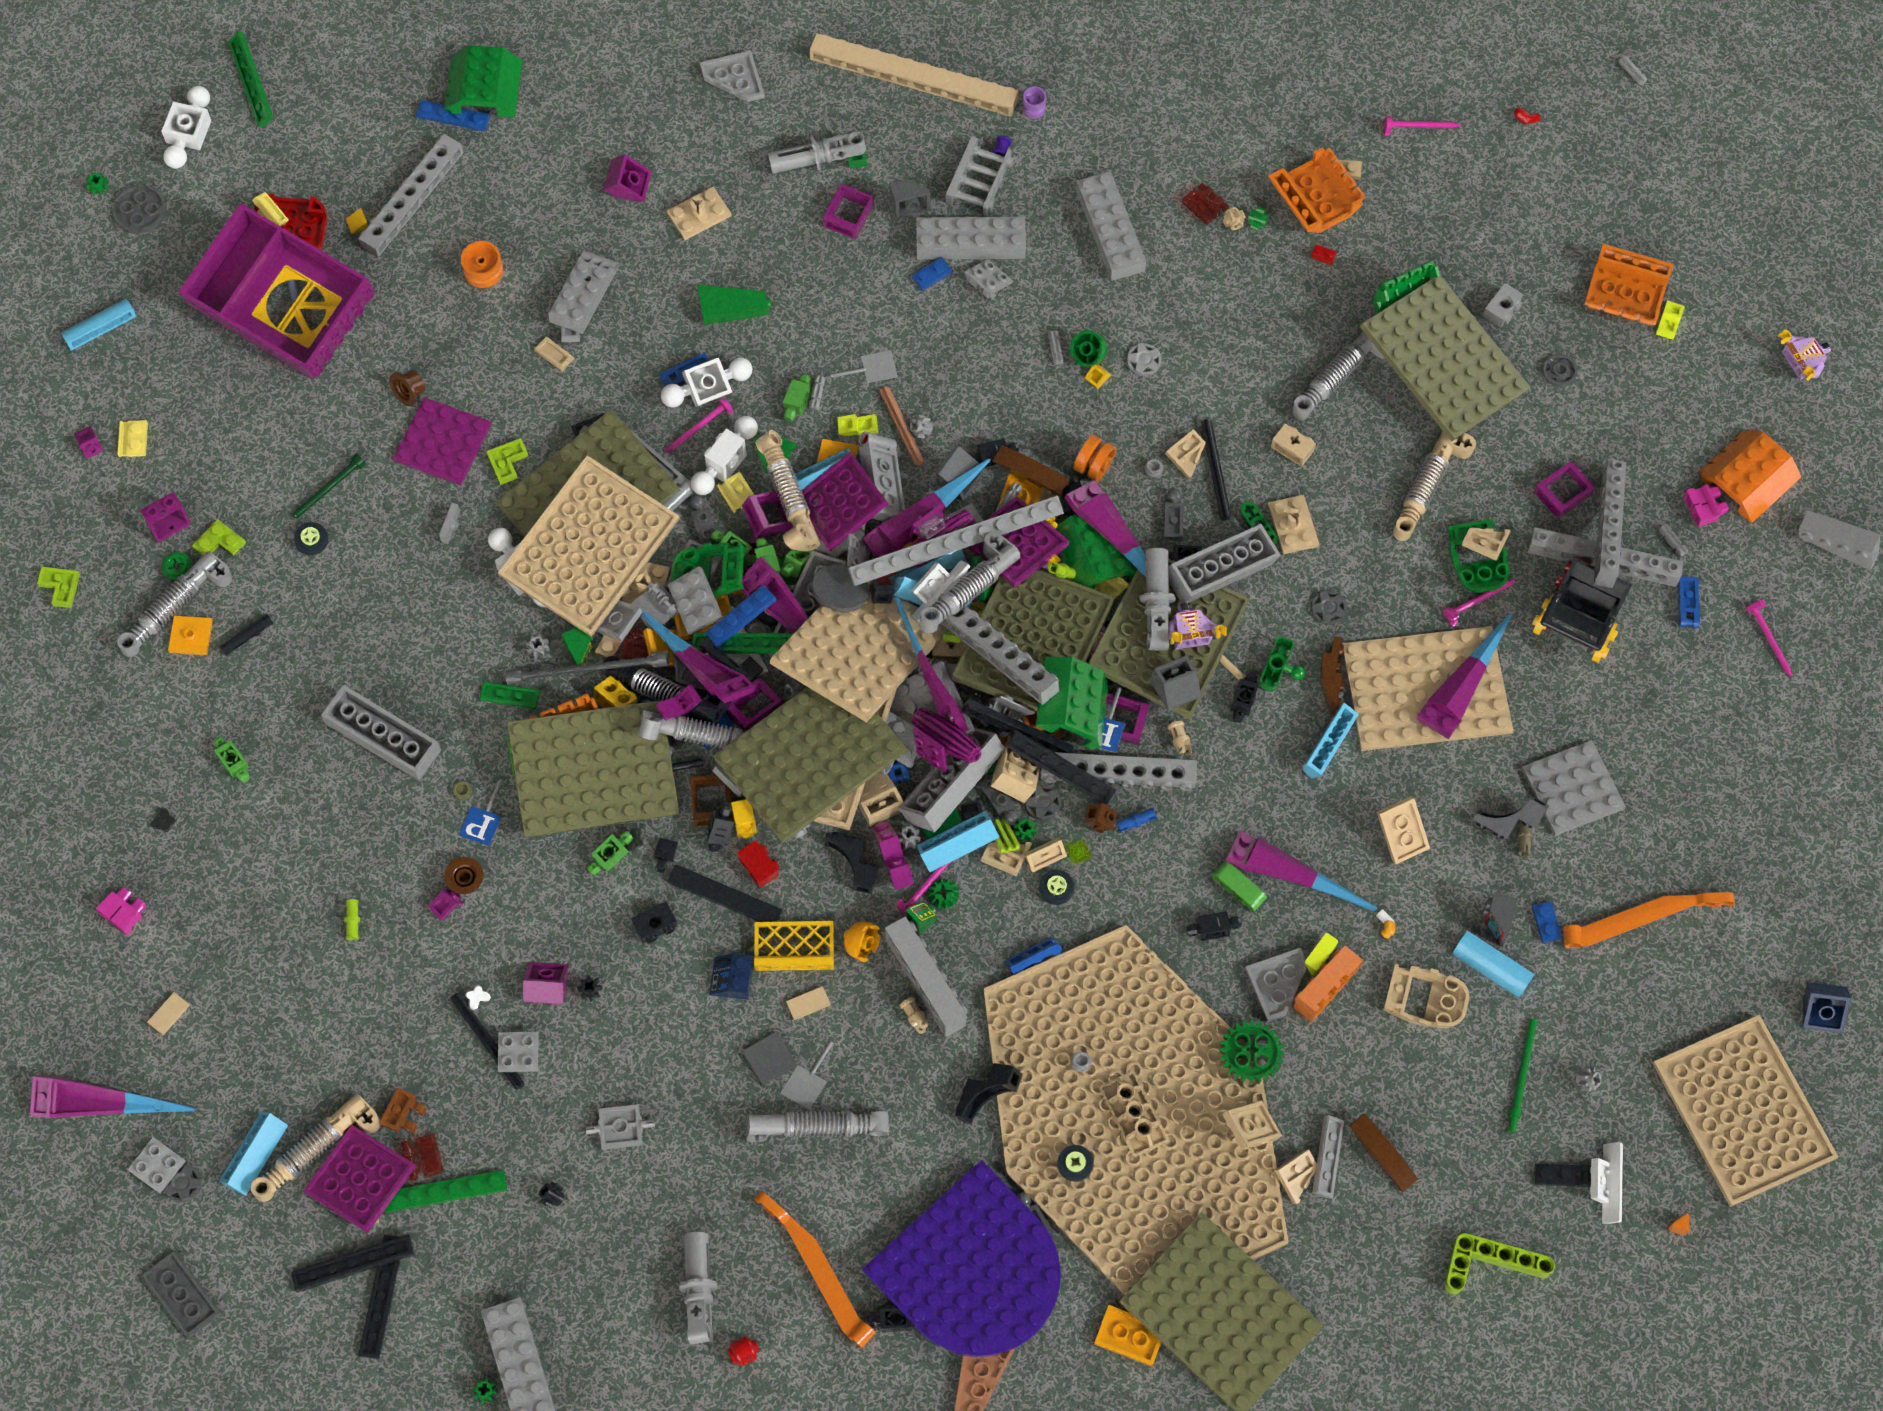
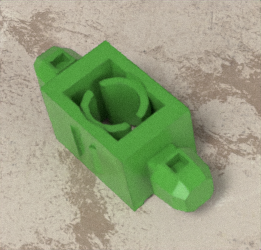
M802 374L798 381L792 379L783 400L784 419L786 421L792 422L796 414L802 416L811 395L809 375Z
M715 530L711 535V539L718 545L720 543H728L730 546H738V543H741L746 548L743 562L749 567H752L756 562L755 556L753 554L750 555L752 546L731 531L724 536V533Z
M765 538L757 539V549H754L756 561L759 557L765 558L781 576L773 544L768 546Z
M792 549L785 556L781 574L785 577L792 575L798 578L802 574L812 551L805 552Z
M221 736L214 739V745L217 748L214 752L232 778L237 776L243 783L250 779L247 771L249 766L232 741L226 742ZM229 754L231 757H236L235 764H233V762H228Z
M628 831L620 834L618 839L613 834L610 835L591 854L596 860L592 861L587 869L593 875L600 872L602 867L609 871L629 852L624 847L633 839ZM614 849L613 855L606 857L607 851Z

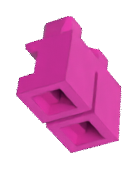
M1706 484L1699 489L1694 490V488L1686 490L1683 498L1697 527L1717 521L1721 515L1727 513L1729 508L1726 502L1717 503L1715 500L1721 496L1718 486L1709 487Z
M123 887L116 894L112 891L98 905L96 910L101 916L128 936L136 922L143 918L141 913L146 908V905L139 898L129 905L127 901L133 895Z

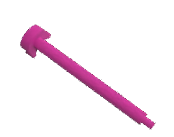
M1385 116L1382 123L1384 125V136H1390L1392 127L1455 128L1461 126V124L1455 122L1394 121L1391 116Z
M724 397L720 399V405L671 443L665 452L673 451L722 411L726 410L729 415L734 412L732 406Z
M1508 580L1502 588L1484 592L1453 609L1448 606L1443 609V615L1451 627H1454L1458 622V613L1510 587L1511 584L1515 583V580Z
M1758 600L1748 606L1746 610L1748 614H1754L1783 670L1791 677L1793 676L1791 668L1759 611L1767 605L1764 600Z
M950 863L936 869L906 903L900 898L897 902L899 912L906 916V910L914 905Z

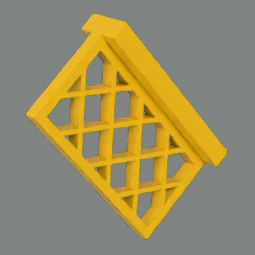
M834 921L755 922V971L834 970ZM830 926V933L825 938L816 932L820 927ZM767 927L772 933L763 939L759 935V928ZM782 927H787L791 931L785 939L777 933ZM801 927H807L811 931L805 938H802L797 933ZM774 934L782 941L775 949L767 942ZM794 934L801 940L795 948L787 942ZM813 934L821 940L815 948L807 942ZM764 944L772 951L767 956H759V949ZM784 944L792 950L787 956H781L777 952ZM803 944L812 950L805 956H801L797 952ZM822 944H825L830 948V955H820L816 950Z

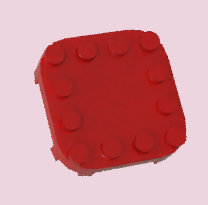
M275 193L268 194L289 220L280 227L322 251L328 222V214L323 203L313 196H310V199L276 197ZM256 205L254 206L255 212L259 210Z

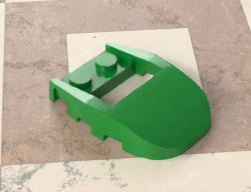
M1493 519L1449 526L1448 529L1452 564L1461 585L1471 592L1482 593L1498 590L1509 579L1508 554L1504 546L1497 560L1460 565L1456 551V545H1462L1469 528L1494 529Z
M705 543L703 547L684 549L673 560L671 582L693 569L701 567L710 585L712 557L723 556L721 587L712 590L714 597H721L744 589L742 577L744 551H746V548L741 543H738V546H730L728 543H720V545Z

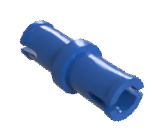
M1152 807L1140 813H1132V816L1116 821L1120 833L1136 826L1139 828L1141 824L1156 820L1157 817Z

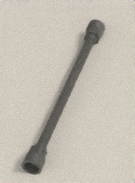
M667 651L653 652L650 656L641 659L634 658L529 672L513 669L506 670L505 677L507 685L524 683L529 678L550 677L643 664L663 667L669 666V655Z

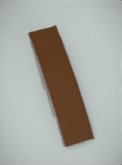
M1003 445L993 459L994 463L1024 481L1026 479L1039 488L1044 487L1058 497L1069 479L1049 467Z
M1365 1113L1349 1125L1368 1154L1377 1161L1385 1174L1391 1177L1401 1192H1404L1419 1180L1394 1146Z

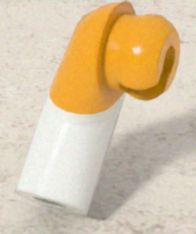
M1381 910L1376 916L1384 924V929L1381 931L1382 936L1388 939L1395 933V921L1384 910Z

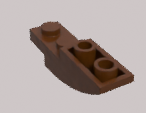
M1335 636L1332 642L1331 653L1323 652L1320 667L1321 689L1326 706L1332 715H1335L1336 709L1341 705L1342 698H1339V693L1343 692L1345 681H1342L1343 674L1339 673L1341 662H1337L1338 656L1343 654L1344 645H1341L1342 638Z

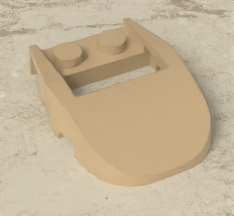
M1395 964L1383 1010L1412 1024L1443 1029L1451 1028L1459 1024L1466 1015L1469 991L1462 981L1451 975H1443L1439 973V970L1432 968L1430 970L1421 969L1417 966H1411L1410 969L1400 968L1399 964ZM1412 977L1432 982L1424 1018L1404 1012Z

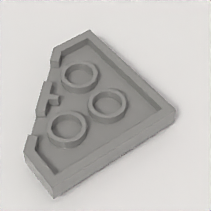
M751 50L700 62L705 82L747 102L765 98Z
M1301 948L1245 967L1267 1022L1285 1017L1307 970L1305 965L1306 959Z

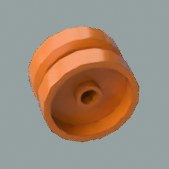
M475 241L463 250L461 265L468 283L478 288H489L501 280L504 273L500 252L495 245L487 241Z
M1092 434L1081 448L1073 470L1082 475L1088 472L1089 479L1099 482L1110 467L1117 447L1108 442L1102 445V439Z

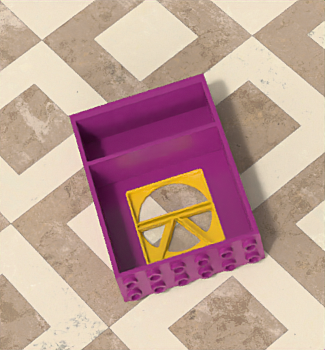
M240 203L178 293L190 307L314 380L316 376L321 375L325 363L332 359L334 350L342 344L347 331L349 332L353 328L355 319L362 315L366 303L373 299L375 290L367 277ZM289 280L308 282L283 320L276 327L269 319L266 309L267 299L271 291L279 284ZM314 287L320 290L325 299L324 302L304 301ZM300 309H325L326 314L321 324L311 331ZM294 316L303 331L302 334L285 332Z

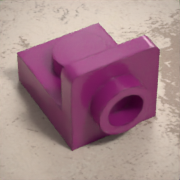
M91 426L74 434L86 458H90L103 451Z
M442 890L428 907L439 920H444L456 906H462L464 903L460 899V894H456L451 890Z

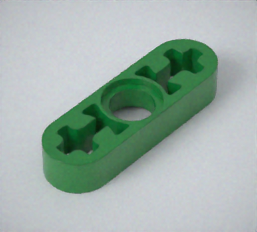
M1253 502L1243 503L1240 515L1249 529L1254 527V523L1261 522L1276 546L1277 535L1256 504ZM1246 508L1249 510L1253 509L1252 516L1249 512L1245 513Z

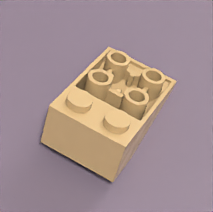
M1009 734L1004 745L1005 750L1000 755L994 770L991 787L1025 803L1036 790L1040 767L1006 747L1013 736Z
M877 773L865 782L858 806L869 827L878 822L901 813L899 807L902 805L903 800L889 776Z

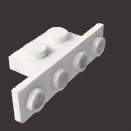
M960 560L953 570L948 573L939 563L935 562L911 590L923 602L911 618L920 623L921 610L926 606L935 604L944 591H947V589L967 574L970 565Z
M1620 1142L1603 1144V1160L1595 1158L1591 1162L1590 1194L1591 1199L1602 1203L1603 1224L1619 1223L1622 1221L1623 1144Z

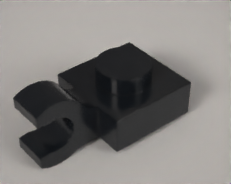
M659 838L654 857L658 859L656 865L657 872L665 873L667 862H674L678 847L677 841Z

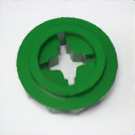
M174 552L164 558L161 570L166 578L174 581L177 580L178 576L185 574L191 568L192 562L186 554ZM175 561L182 565L179 567V572L172 569L175 567Z
M940 878L937 881H933L929 887L928 898L935 907L947 909L954 906L958 901L959 889L956 883L950 879ZM942 886L945 889V891H949V893L946 894L945 900L944 897H942V894H938L941 892Z

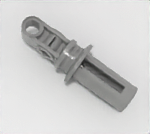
M861 132L823 138L822 141H816L811 136L812 143L769 152L768 155L773 174L817 164V168L820 170L821 163L823 162L831 163L834 160L862 155L866 151V145Z
M1151 548L1145 551L1146 593L1139 596L1140 602L1146 604L1144 608V614L1147 615L1146 647L1147 650L1167 651L1169 648L1168 615L1171 613L1169 604L1175 601L1174 594L1169 593L1168 550L1164 548Z
M691 1232L684 1236L686 1281L679 1284V1291L686 1293L684 1303L687 1305V1336L691 1345L713 1340L711 1313L713 1296L711 1292L717 1289L718 1283L710 1280L709 1236L704 1232Z

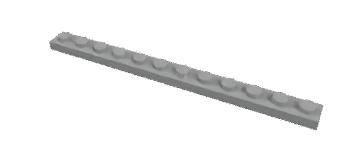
M1055 496L847 569L853 586L983 542L988 533L995 532L1003 535L1064 514L1059 497Z

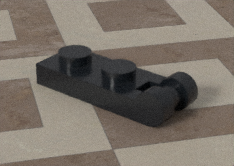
M1535 1164V1185L1591 1187V1165ZM1576 1173H1582V1179H1576Z

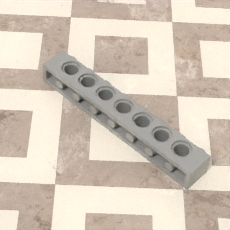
M445 134L436 140L434 147L424 155L420 164L414 167L411 175L404 179L402 186L392 194L389 202L382 206L380 213L371 220L367 229L360 233L358 240L363 249L377 257L382 254L464 153L461 143Z
M1609 458L1603 469L1601 479L1594 585L1613 588L1619 575L1626 462Z
M1534 527L1528 553L1566 562H1573L1574 558L1578 557L1595 567L1597 541ZM1621 547L1619 574L1669 586H1677L1681 578L1683 561Z
M965 606L958 613L949 615V617L941 622V624L1042 705L1059 692V680L1055 674L1046 671L1041 663H1036L1027 652L1021 651L1013 641L1006 639L1001 631H996L987 620L981 619L973 609L970 610Z
M1056 753L1110 786L1114 784H1122L1123 787L1141 785L1142 788L1147 789L1153 786H1161L1165 790L1179 787L1184 791H1189L1196 786L1197 760ZM1041 768V780H1045L1047 783L1063 781ZM1100 768L1104 772L1098 774L1094 770ZM1121 770L1123 774L1117 775L1114 771ZM1141 771L1143 774L1136 776L1133 772ZM1160 772L1162 776L1155 777L1152 773ZM1179 773L1181 777L1175 778L1172 774Z

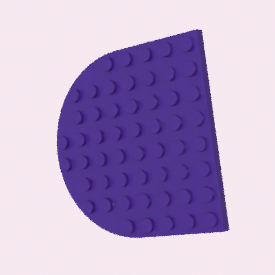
M983 1160L974 1166L862 1268L867 1277L926 1339L938 1347L940 1346L952 1351L954 1354L970 1357L999 1355L1000 1353L1018 1348L1035 1336L1049 1319L1054 1309L1061 1279L1059 1256L1051 1235L1041 1221Z

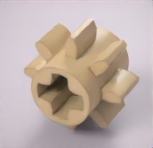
M1233 207L1225 212L1223 223L1226 228L1230 226L1232 230H1237L1244 225L1243 222H1245L1246 216L1243 210L1239 211L1236 207Z

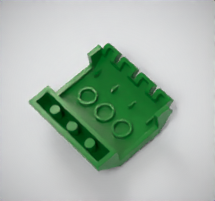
M467 45L451 58V70L449 71V84H447V98H445L444 109L450 110L451 114H462L461 105L496 107L497 117L515 118L522 60L504 47Z
M1430 260L1421 264V267L1417 266L1408 272L1394 277V279L1391 278L1383 282L1381 287L1377 289L1373 299L1375 313H1380L1430 281L1431 278L1440 277L1438 266H1434V262Z
M1079 515L1070 516L1057 526L1056 530L1069 540V546L1058 554L1062 563L1067 564L1076 571L1075 578H1071L1070 581L1095 589L1096 583L1128 575V581L1133 579L1137 568L1113 544Z
M1074 657L1043 658L1042 665L1045 670L1055 674L1059 680V692L1043 705L1038 702L1036 727L1051 733L1061 727L1089 739L1084 742V747L1092 750L1102 748V733L1104 732V716L1108 692L1104 670Z

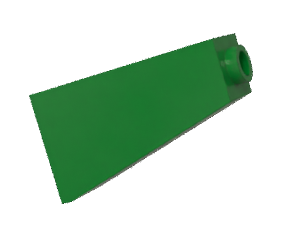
M697 285L704 325L769 315L768 309L771 308L770 297L766 298L765 291Z

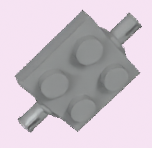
M639 1104L600 1108L598 1125L586 1126V1134L599 1133L602 1150L642 1146L643 1128L655 1127V1120H642Z

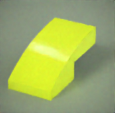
M1667 300L1656 335L1674 340L1685 306Z
M856 414L837 417L839 435H861L864 431L878 434L877 416L875 414L857 417Z

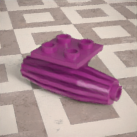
M941 503L939 506L933 505L928 509V513L922 517L920 515L913 520L909 537L913 538L915 535L920 537L913 544L916 545L976 524L974 517L968 510L964 509L944 519V504ZM928 560V561L922 562V563H920V564L914 565V567L921 566V565H923V564H925V563H927V562H929V561H931V560Z
M923 707L914 712L911 722L915 726L913 733L916 753L920 758L928 760L934 768H939L943 772L947 771L946 758L948 753L968 763L977 762L982 754L980 746L965 731L943 716Z

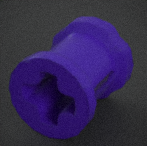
M999 135L996 138L997 143L992 152L1005 157L1012 141L1006 136Z

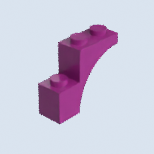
M889 821L878 822L875 826L871 827V831L882 854L894 889L898 890L913 885L914 882L910 868L903 856L898 835Z

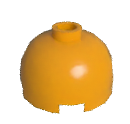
M866 921L856 922L850 926L844 933L846 952L856 960L867 962V956L870 951L875 953L879 946L881 936L878 935V930L880 928Z

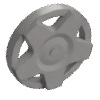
M1140 343L1134 346L1128 353V367L1137 375H1152L1161 366V354L1157 348L1150 344ZM1131 362L1136 364V368L1132 366ZM1145 369L1151 370L1149 372H1144Z

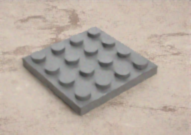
M941 661L933 665L932 668L962 711V700L945 662ZM923 672L901 683L896 689L890 708L891 713L912 724L911 718L914 712L921 707L939 714ZM963 713L969 730L965 732L967 734H970L974 732L975 729L971 723L968 714ZM943 716L944 718H946L947 720H949V721L951 722V720H950L949 717Z
M1592 740L1527 764L1521 768L1535 797L1550 805L1544 816L1554 836L1626 808Z

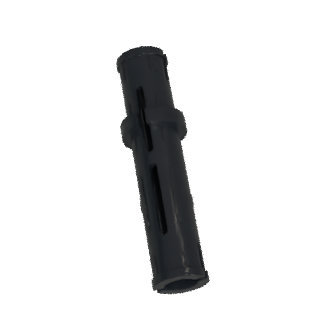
M265 614L256 622H251L246 629L219 647L227 656L251 638L258 637L260 632L274 623L268 614Z
M705 638L700 643L699 648L705 651L712 659L743 674L746 678L749 677V673L727 656L721 647L718 648L708 638Z

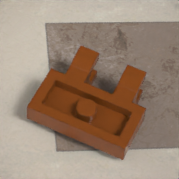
M397 1087L379 1124L397 1133L403 1128L415 1134L418 1126H416V1123L406 1120V1117L410 1110L424 1116L427 1108H425L424 1104L415 1102L416 1095Z

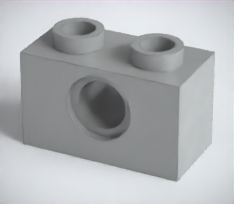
M1505 283L1486 306L1482 317L1501 328L1504 323L1508 324L1511 321L1512 313L1514 311L1518 312L1523 305V302H1521L1523 294Z

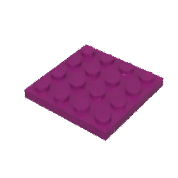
M424 397L393 457V461L461 486L492 422Z
M851 452L847 453L802 490V495H804L805 502L810 511L809 517L812 525L830 551L847 539L850 533L853 534L889 504Z
M1016 496L988 519L1028 505ZM1045 520L1003 534L1002 536L1017 547L1020 552V559L1002 572L1000 576L1013 588L1017 587L1045 565L1054 555H1057L1069 546V540ZM984 541L967 547L975 555L983 556V561L988 560L983 554Z
M351 1125L303 1192L368 1233L416 1166Z

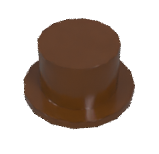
M409 370L404 374L394 372L390 376L389 382L394 395L406 406L414 405L416 403V396L425 391L423 379L414 370Z
M470 857L456 858L450 862L444 874L445 883L448 888L456 894L462 895L476 891L482 884L484 877L483 868L479 862Z

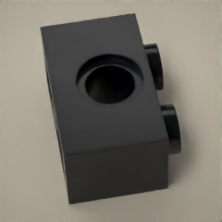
M667 901L631 918L632 925L642 944L646 942L647 944L653 943L658 939V936L671 934L678 927ZM655 921L660 922V925L656 928L650 926Z

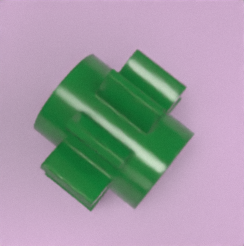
M101 172L99 174L92 173L89 178H86L88 183L86 185L87 190L92 191L93 195L96 193L103 195L105 189H109L107 185L109 181L107 177H103Z
M1257 207L1256 210L1251 209L1247 222L1251 223L1250 228L1259 230L1260 227L1265 228L1269 215L1265 214L1266 209Z
M1029 817L1026 820L1019 818V825L1013 826V829L1017 831L1015 837H1020L1022 843L1026 839L1031 842L1032 835H1037V830L1034 829L1036 822L1031 823ZM1024 827L1028 828L1026 832H1023Z
M487 1377L483 1382L477 1380V1387L472 1388L477 1393L473 1398L475 1400L480 1398L482 1405L487 1400L493 1403V1395H498V1392L493 1390L497 1386L496 1383L489 1384ZM485 1387H487L489 1392H486L485 1395H483L481 1393V1390H484Z

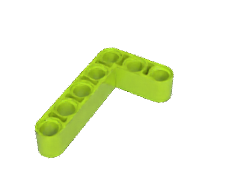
M1463 1233L1457 1237L1453 1245L1445 1279V1289L1450 1294H1458L1462 1291L1466 1284L1471 1258L1540 1278L1548 1277L1553 1272L1555 1263L1551 1257ZM1459 1241H1466L1469 1248H1462L1459 1245ZM1479 1247H1486L1489 1254H1482ZM1499 1252L1507 1253L1509 1259H1501ZM1519 1258H1526L1529 1262V1265H1522L1519 1261ZM1455 1260L1462 1261L1464 1268H1458L1455 1265ZM1545 1263L1549 1271L1541 1270L1539 1264ZM1450 1280H1457L1460 1284V1287H1452L1450 1284Z

